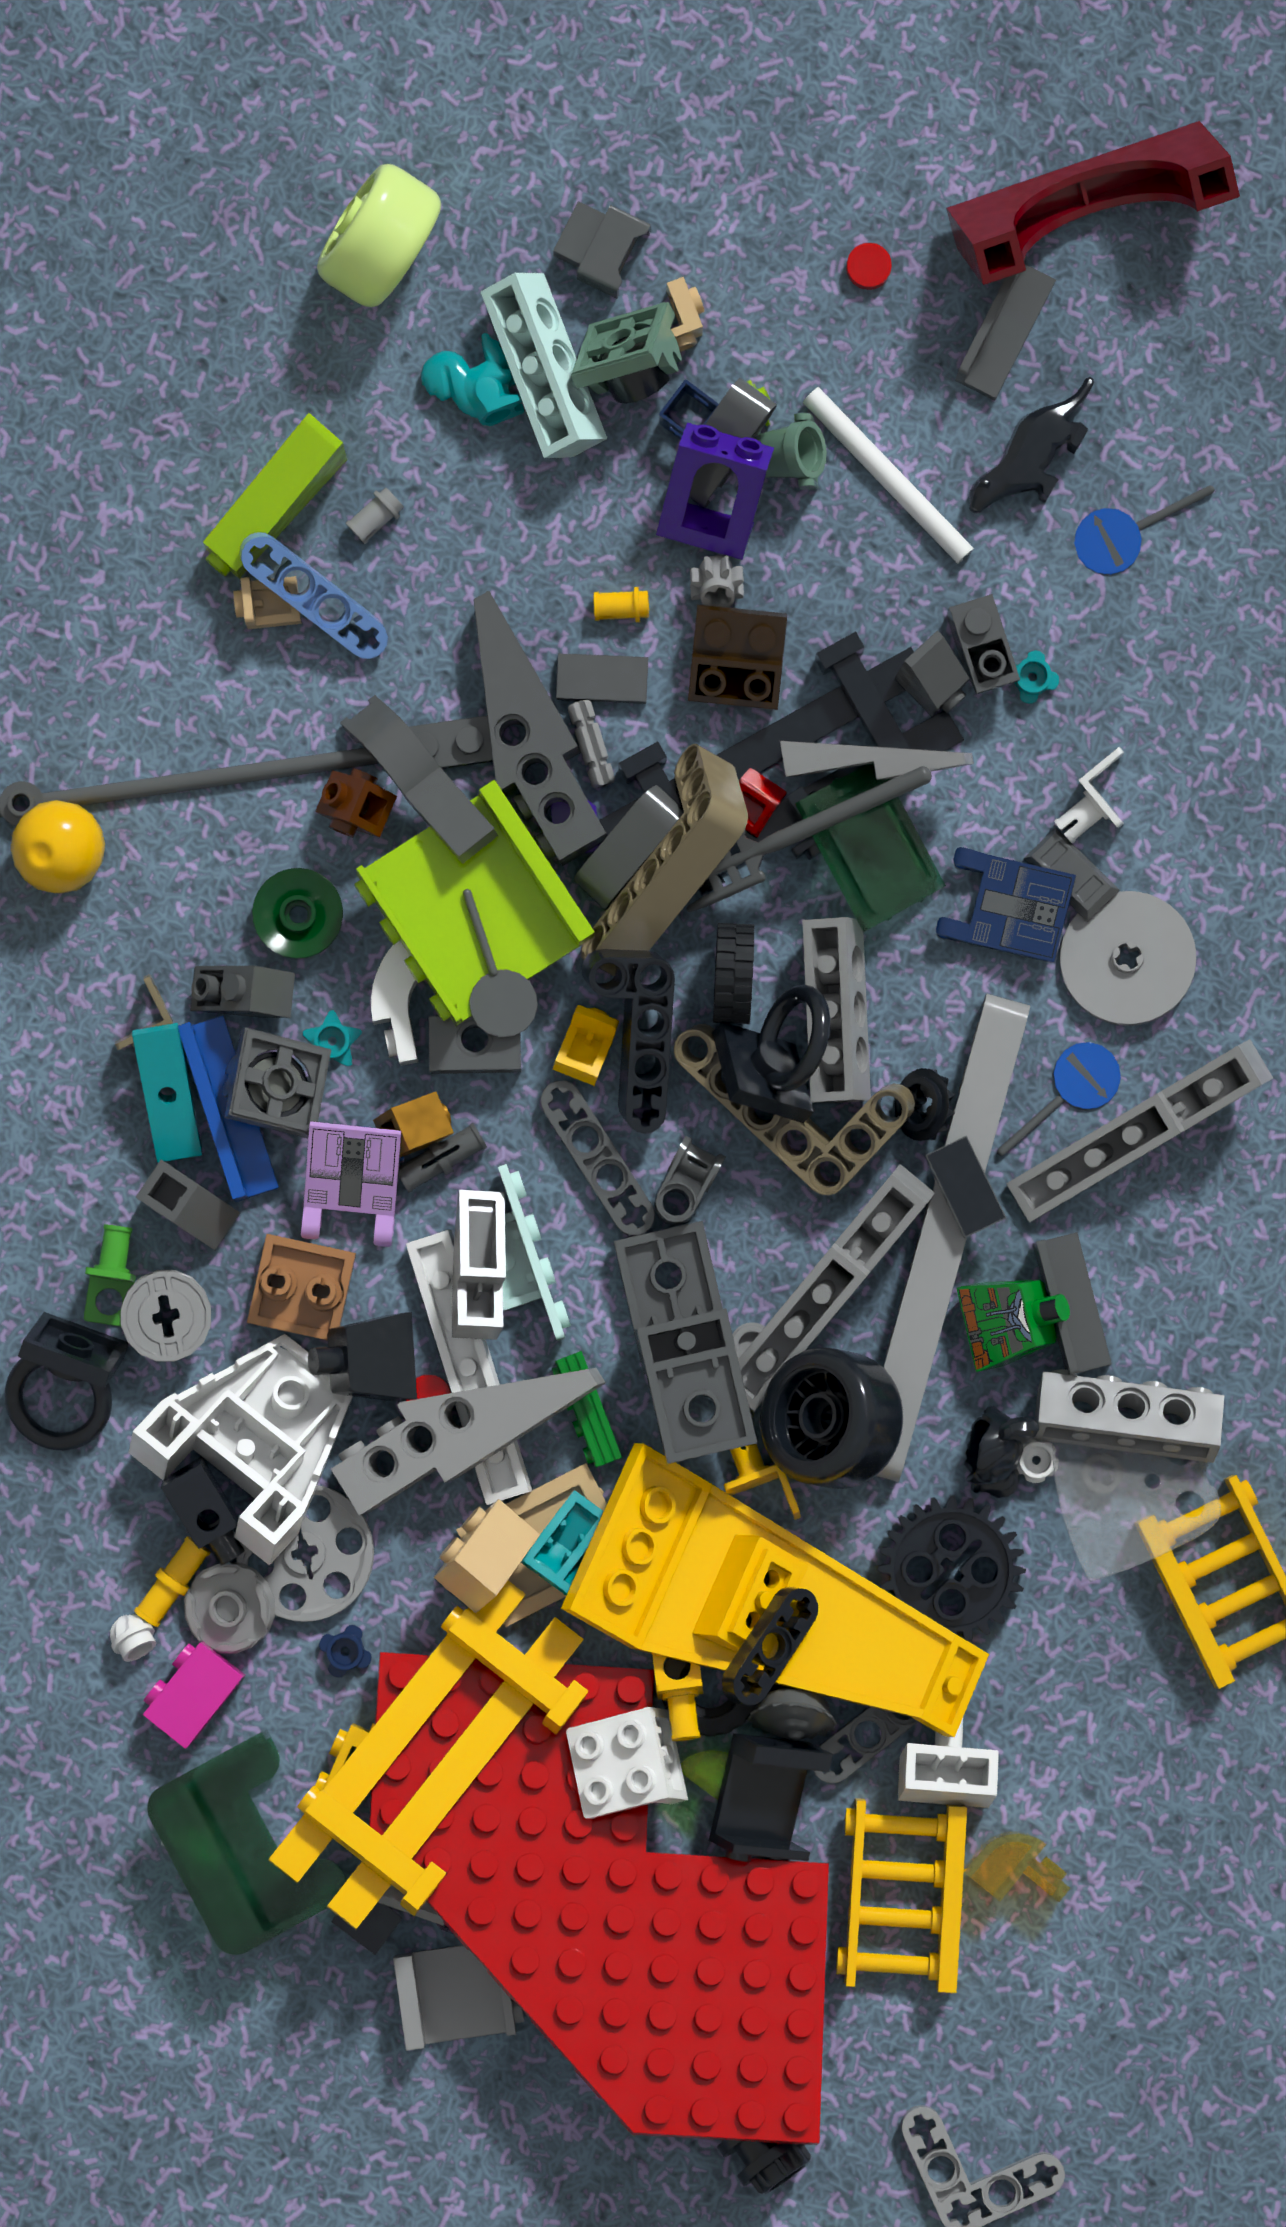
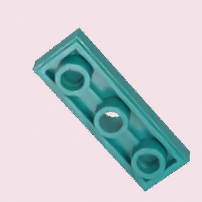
M178 1023L133 1030L132 1037L157 1163L160 1160L165 1162L201 1156L202 1145ZM164 1087H170L175 1090V1093L164 1095L160 1090Z

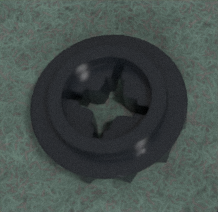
M927 1068L916 1069L910 1072L900 1083L910 1090L915 1101L912 1115L900 1127L902 1132L913 1140H936L937 1133L948 1130L947 1117L955 1114L949 1108V1101L955 1096L954 1093L947 1089L949 1079L939 1075L937 1070ZM895 1098V1116L900 1117L902 1106L898 1099ZM927 1098L932 1099V1103L927 1107L926 1112L917 1111L927 1102Z

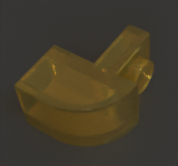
M1009 1831L989 1838L978 1848L964 1866V1872L998 1901L1003 1899L1023 1873L1058 1902L1070 1890V1887L1062 1881L1067 1875L1063 1869L1047 1856L1041 1862L1035 1859L1046 1846V1843L1034 1835L1025 1832Z

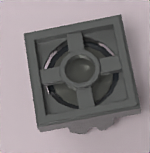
M245 1027L240 1032L237 1053L230 1059L225 1070V1074H228V1079L222 1086V1093L228 1100L224 1118L308 1139L310 1121L318 1122L331 1049ZM269 1050H278L277 1052H267ZM292 1055H294L305 1066V1069L308 1074L307 1077L301 1065L294 1058H292Z

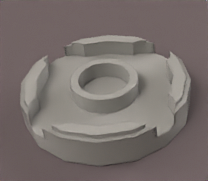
M227 1562L223 1565L219 1563L202 1570L195 1577L196 1579L192 1582L184 1598L185 1619L190 1631L199 1642H205L212 1650L218 1653L237 1654L256 1646L269 1633L275 1618V1598L268 1582L256 1569L241 1562Z

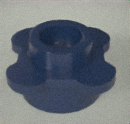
M349 1625L344 1632L334 1636L326 1634L320 1640L319 1647L327 1654L330 1662L328 1671L334 1677H343L348 1670L355 1667L366 1668L371 1663V1653L365 1650L361 1641L363 1632L358 1626ZM348 1647L350 1649L349 1655H342L341 1649Z

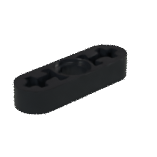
M785 1587L775 1594L723 1674L722 1690L728 1700L738 1704L756 1705L766 1697L817 1618L818 1602L812 1592L803 1588ZM792 1600L797 1601L796 1608L800 1611L797 1617L792 1616L794 1612L790 1606ZM777 1621L784 1622L782 1627L776 1624ZM773 1633L778 1640V1650L772 1658L767 1659L762 1651V1643L768 1634ZM759 1665L764 1667L763 1671L757 1670ZM743 1675L748 1676L747 1683L751 1686L748 1692L743 1691L744 1684L740 1681Z

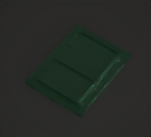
M874 763L866 764L842 778L834 779L833 783L796 802L795 805L804 820L890 780L877 779ZM899 797L812 835L863 932L885 920L889 921L895 914L917 902L924 901L925 897L946 886Z

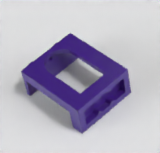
M687 422L678 446L656 535L743 560L774 447L764 445L754 438H739L719 432L716 428L709 425H694ZM721 463L729 467L736 474L738 491L731 515L688 503L695 474L704 464Z

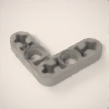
M924 2105L914 2106L906 2111L902 2118V2134L945 2227H982L1054 2194L1064 2183L1065 2171L1063 2165L1056 2156L1047 2152L1034 2153L970 2183L945 2126L934 2109ZM920 2114L925 2120L933 2119L935 2125L929 2128L934 2144L940 2139H944L946 2144L945 2147L931 2149L922 2158L919 2157L917 2150L926 2148L924 2141L919 2133L911 2135L909 2129L915 2125L913 2118ZM944 2156L953 2162L954 2172L947 2181L937 2182L928 2175V2165L935 2157ZM1043 2161L1047 2167H1056L1057 2172L1051 2175L1052 2183L1050 2185L1044 2186L1040 2180L1032 2182L1027 2186L1033 2193L1023 2197L1022 2186L1013 2175L1014 2172L1022 2169L1025 2179L1037 2172L1035 2164ZM1001 2179L1012 2183L1015 2189L1012 2201L1002 2206L993 2203L988 2195L992 2183ZM980 2188L982 2200L991 2212L981 2216V2209L977 2207L967 2213L969 2221L964 2224H960L957 2218L949 2220L947 2214L953 2210L951 2203L958 2199L963 2205L977 2201L971 2192Z

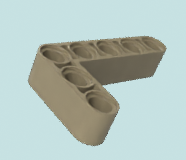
M698 744L690 745L682 753L676 764L674 774L684 813L593 926L594 937L584 943L581 948L582 960H585L588 954L600 949L649 951L737 842L747 825L748 812L733 764ZM607 963L599 967L604 972L615 976V964Z
M706 1024L694 1025L679 1035L675 1041L674 1054L679 1064L812 1190L822 1195L828 1196L840 1191L910 1118L914 1111L915 1101L910 1090L901 1084L893 1083L885 1085L875 1093L833 1139L810 1118L804 1123L774 1115L771 1120H764L758 1117L754 1108L729 1101L726 1085L721 1078L722 1069L712 1034L715 1030L713 1027ZM691 1036H699L707 1043L708 1053L706 1057L699 1058L690 1052L688 1042ZM892 1096L898 1099L902 1106L900 1117H889L882 1111V1097ZM852 1129H863L869 1134L871 1138L870 1149L861 1150L852 1144L850 1139ZM789 1130H798L807 1138L806 1150L797 1151L790 1147L787 1141ZM830 1161L838 1166L841 1173L838 1182H829L823 1178L820 1172L821 1162Z

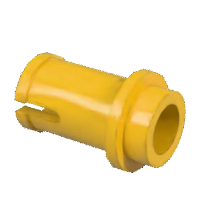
M634 587V591L594 592L595 621L635 618L637 623L640 622V618H649L648 591H639V587Z

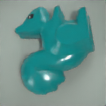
M483 333L481 335V343L485 362L470 369L464 358L456 352L441 351L430 357L423 365L421 382L430 396L435 395L441 401L452 398L463 413L477 418L482 425L493 426L521 415L525 410L521 404L522 399L520 395L511 394L509 388L516 384L500 342L493 340L487 333Z

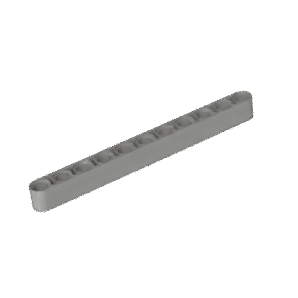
M986 993L983 1001L982 1014L976 1026L970 1048L969 1061L967 1066H965L958 1091L959 1097L956 1107L953 1109L955 1114L951 1117L945 1144L946 1146L967 1135L984 1172L988 1164L1030 1010V1005ZM935 1178L933 1187L935 1194L927 1203L922 1221L923 1227L919 1240L916 1243L910 1265V1274L907 1284L905 1283L898 1308L897 1321L891 1333L886 1351L887 1357L883 1367L892 1377L900 1393L903 1406V1428L896 1452L877 1477L899 1482L967 1240V1237H963Z

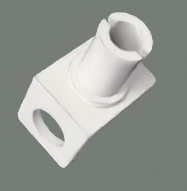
M1120 747L1079 779V782L1086 789L1083 792L1085 797L1060 818L1054 820L1060 830L1065 829L1074 820H1078L1072 828L1064 833L1071 843H1074L1080 835L1102 817L1105 820L1110 818L1117 828L1124 824L1090 783V781L1124 754Z

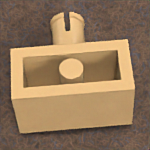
M500 1499L485 1511L479 1506L466 1519L462 1528L467 1533L462 1540L458 1537L452 1540L441 1553L439 1558L444 1564L434 1577L446 1590L455 1595L474 1613H477L497 1596L540 1536L536 1530Z

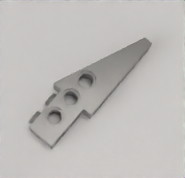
M1249 1039L1006 1184L1030 1223L1273 1079V1076Z
M899 1164L738 1359L748 1404L753 1411L762 1403L767 1386L778 1369L790 1358L808 1348L935 1194L934 1191L901 1164Z
M597 1368L400 1402L397 1406L406 1421L402 1422L398 1416L378 1428L376 1432L379 1438L369 1445L365 1446L362 1441H359L348 1447L338 1455L342 1462L331 1468L359 1516L368 1514L436 1470L445 1483L456 1480L606 1382ZM457 1402L466 1404L470 1410V1420L465 1427L457 1425L452 1418V1409ZM420 1426L427 1428L432 1435V1445L427 1451L419 1449L414 1441V1434ZM382 1450L389 1452L395 1461V1467L390 1475L381 1473L376 1464L377 1457Z

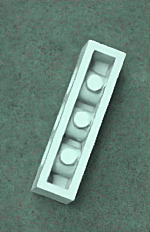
M513 273L481 291L543 457H574L606 440L607 436L588 387L577 389L571 378L577 358L544 273Z

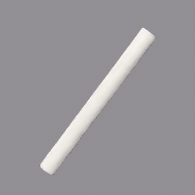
M819 387L805 398L803 404L957 564L973 551L974 548Z

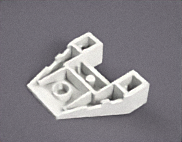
M286 1334L237 1359L234 1365L215 1375L211 1373L200 1379L197 1385L178 1395L174 1393L163 1399L133 1431L129 1454L163 1481L194 1450L255 1498L239 1516L234 1538L268 1565L279 1556L299 1533L353 1397L332 1393L330 1389V1374L312 1375L308 1368L309 1352Z

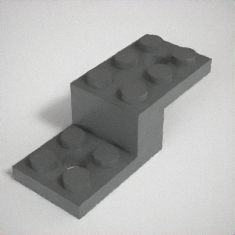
M703 1221L613 1241L643 1375L646 1374L666 1463L670 1464L756 1444L757 1439L727 1309L722 1308ZM665 1262L675 1264L681 1272L679 1284L672 1289L661 1287L655 1279L657 1267ZM697 1395L708 1396L715 1405L714 1415L706 1422H697L689 1414V1403Z

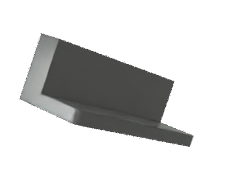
M1026 264V271L1006 277L955 379L956 382L994 401L1056 282V279Z
M1078 1233L1048 1240L1044 1239L1033 1243L1047 1297L1062 1294L1069 1304L1070 1316L1068 1320L1054 1323L1065 1370H1068V1374L1072 1375L1111 1365Z

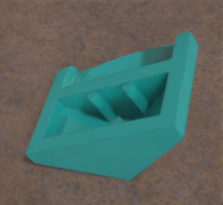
M574 1490L537 1538L521 1563L564 1595H567L604 1511Z

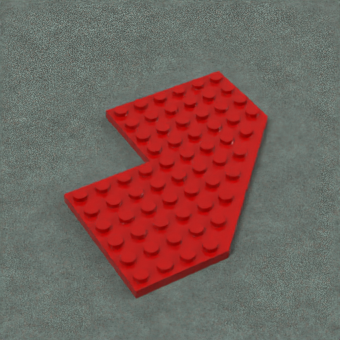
M380 1652L375 1725L430 1655ZM478 1659L472 1662L371 1790L369 1826L380 1835L386 1832L504 1682L501 1677ZM565 1664L554 1678L567 1688L573 1680L577 1681L589 1691L585 1699L557 1735L542 1724L547 1713L533 1704L418 1850L412 1860L423 1869H426L433 1862L446 1872L444 1879L426 1902L442 1918L443 1923L465 1948L470 1950L482 1963L489 1975L505 1993L529 2016L531 2022L552 2046L558 2049L576 2069V2073L592 2091L620 2119L619 2121L631 2135L818 2145L820 2143L829 1863L751 1859L750 1862H743L728 1857L646 1852L648 1804L592 1819L585 1818L582 1812L566 1731L571 1727L652 1707L654 1670Z

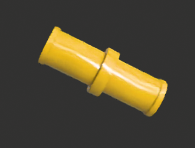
M186 1536L184 1543L166 1568H159L155 1574L158 1579L139 1606L134 1609L138 1616L155 1627L160 1625L161 1620L178 1596H185L190 1588L187 1585L205 1558L211 1553L205 1546L198 1549L190 1536Z

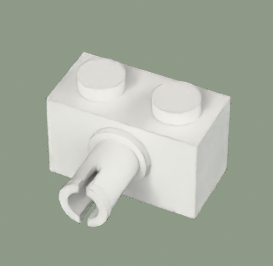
M963 1718L955 1737H946L936 1732L935 1745L907 1743L899 1760L898 1801L989 1808L997 1796L999 1751L962 1748Z

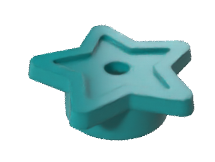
M331 1010L320 1027L303 1031V1036L312 1045L331 1049L330 1060L333 1059L346 1066L352 1065L350 1046L362 1034L361 1029L343 1026L336 1012ZM330 1037L336 1038L337 1042L335 1045L328 1043Z

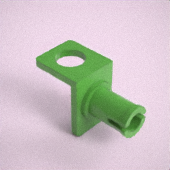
M104 1224L99 1265L94 1264V1268L86 1267L85 1274L89 1275L90 1279L84 1320L121 1326V1309L113 1315L102 1314L96 1306V1298L102 1290L112 1288L120 1293L123 1303L128 1289L135 1283L136 1276L130 1274V1270L126 1269L130 1236L133 1229Z

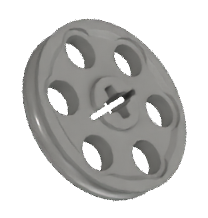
M318 1485L314 1496L321 1495L329 1501L331 1506L329 1516L321 1522H314L305 1516L301 1526L303 1539H306L308 1546L316 1545L318 1549V1554L311 1557L312 1564L310 1567L313 1579H310L304 1562L300 1559L294 1560L292 1551L299 1549V1533L274 1560L273 1571L264 1577L275 1598V1615L287 1620L301 1622L316 1621L341 1612L360 1595L372 1571L374 1543L365 1517L363 1515L359 1516L347 1497L324 1486ZM354 1528L360 1532L363 1543L357 1553L348 1555L339 1550L336 1539L341 1530ZM241 1543L245 1551L236 1557V1561L248 1566L249 1558L253 1552ZM332 1572H341L350 1581V1590L343 1598H332L325 1591V1579ZM291 1583L300 1585L306 1593V1601L298 1610L285 1608L280 1600L282 1589Z

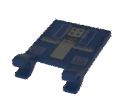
M964 847L957 848L953 858L955 866L960 869L983 873L971 924L941 917L936 926L938 936L956 942L973 944L1055 964L1076 875L996 857Z

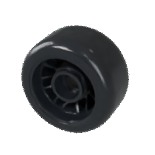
M834 1348L809 1349L786 1361L774 1374L767 1386L760 1414L762 1439L770 1458L776 1466L796 1481L832 1489H847L860 1486L877 1476L888 1465L896 1452L903 1428V1406L900 1393L888 1372L871 1358Z

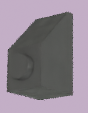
M937 630L904 661L895 679L932 717L941 708L948 714L965 698L966 694L961 689L965 686L969 677L944 636Z

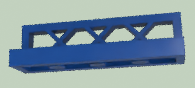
M222 1015L194 1025L191 1022L178 1025L183 1047L232 1199L235 1202H239L279 1189L260 1127L224 1118L228 1100L222 1093V1086L228 1079V1074H225V1070L230 1059L236 1055L224 1016Z

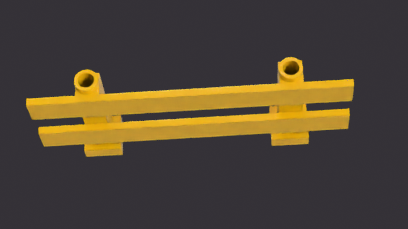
M507 1580L497 1596L477 1613H474L470 1608L463 1610L458 1605L452 1610L441 1625V1628L447 1632L446 1637L325 1789L320 1790L314 1785L297 1806L304 1815L268 1859V1861L296 1883L301 1880L332 1839L336 1840L362 1861L327 1905L330 1910L354 1929L360 1926L391 1885L405 1895L400 1905L413 1916L417 1914L446 1875V1872L433 1862L426 1869H423L413 1861L412 1858L533 1704L547 1713L542 1724L557 1735L589 1692L575 1680L567 1688L554 1678L584 1640L556 1617H554L525 1655L496 1633L526 1595L509 1580ZM478 1659L501 1677L504 1682L386 1832L380 1835L357 1817L354 1811L472 1662Z

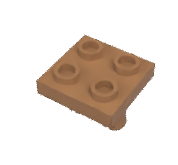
M266 1234L247 1323L327 1340L328 1330L341 1326L356 1253Z

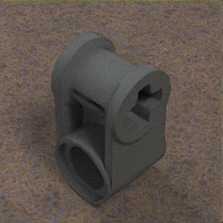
M685 1136L667 1170L669 1173L657 1194L655 1212L659 1219L671 1226H679L688 1222L695 1213L704 1193L709 1191L726 1156L722 1154L714 1156L693 1145L692 1138ZM677 1192L685 1196L688 1201V1210L678 1216L666 1212L663 1207V1199L666 1195Z

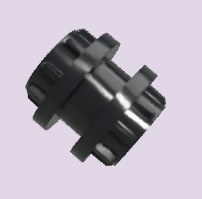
M722 2140L717 2146L723 2157H727L735 2152L738 2154L746 2166L737 2175L743 2186L751 2183L760 2194H767L782 2185L806 2167L811 2159V2154L805 2147V2144Z

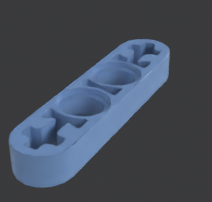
M257 532L250 534L243 540L239 555L244 568L252 576L354 655L363 659H371L379 656L384 651L388 640L385 627L368 610L273 536ZM266 544L269 545V556L279 565L283 557L289 559V561L279 567L274 580L268 577L274 571L266 562L260 560L256 565L251 563L254 557L250 549L254 545L260 549ZM300 570L309 577V584L302 593L292 594L284 588V578L289 572ZM337 598L344 604V612L339 619L326 621L320 617L319 606L325 599ZM354 612H357L359 616L353 620L362 630L368 631L371 627L376 628L373 634L377 642L373 646L367 642L361 647L358 646L360 641L358 635L347 626ZM347 626L345 634L338 632Z

